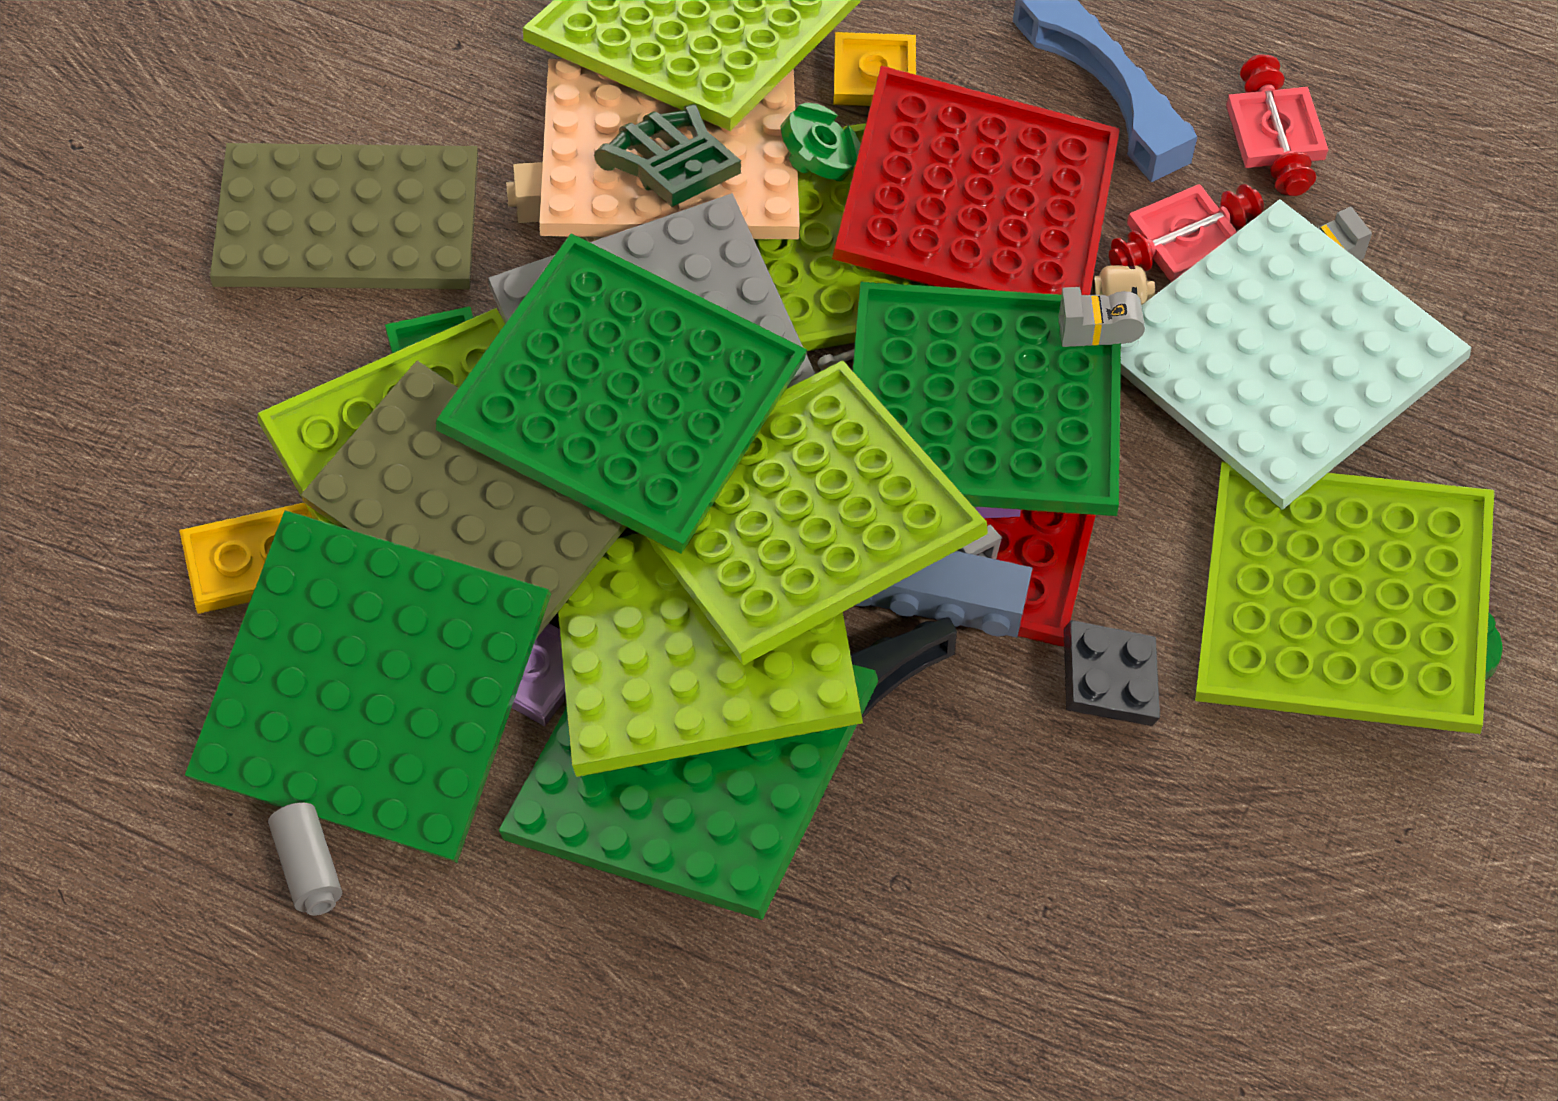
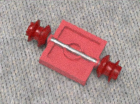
M1255 55L1240 70L1241 79L1245 82L1244 89L1246 93L1228 95L1226 104L1245 168L1271 166L1270 172L1276 179L1275 188L1279 193L1299 196L1307 192L1315 183L1316 173L1310 168L1312 161L1325 160L1328 146L1308 87L1280 89L1284 84L1285 78L1283 73L1279 71V60L1271 55Z
M1198 184L1134 211L1128 217L1127 225L1132 231L1127 236V243L1121 238L1112 240L1111 250H1109L1108 254L1111 266H1139L1144 271H1148L1151 269L1152 260L1154 259L1170 282H1173L1237 231L1246 226V220L1251 222L1264 210L1263 199L1256 189H1252L1247 184H1241L1236 190V195L1231 191L1222 193L1220 208H1218L1204 188Z

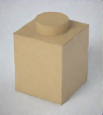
M543 162L513 164L515 181L506 182L508 207H517L518 223L540 222Z

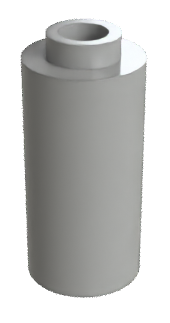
M295 803L282 807L270 816L268 824L294 907L298 911L307 912V914L313 916L327 913L335 907L336 902L341 898L342 889L316 809L309 803Z

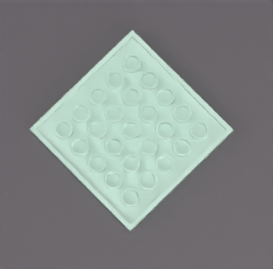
M1279 199L1141 305L1145 331L1138 340L1121 344V374L1283 510L1470 357L1471 346Z

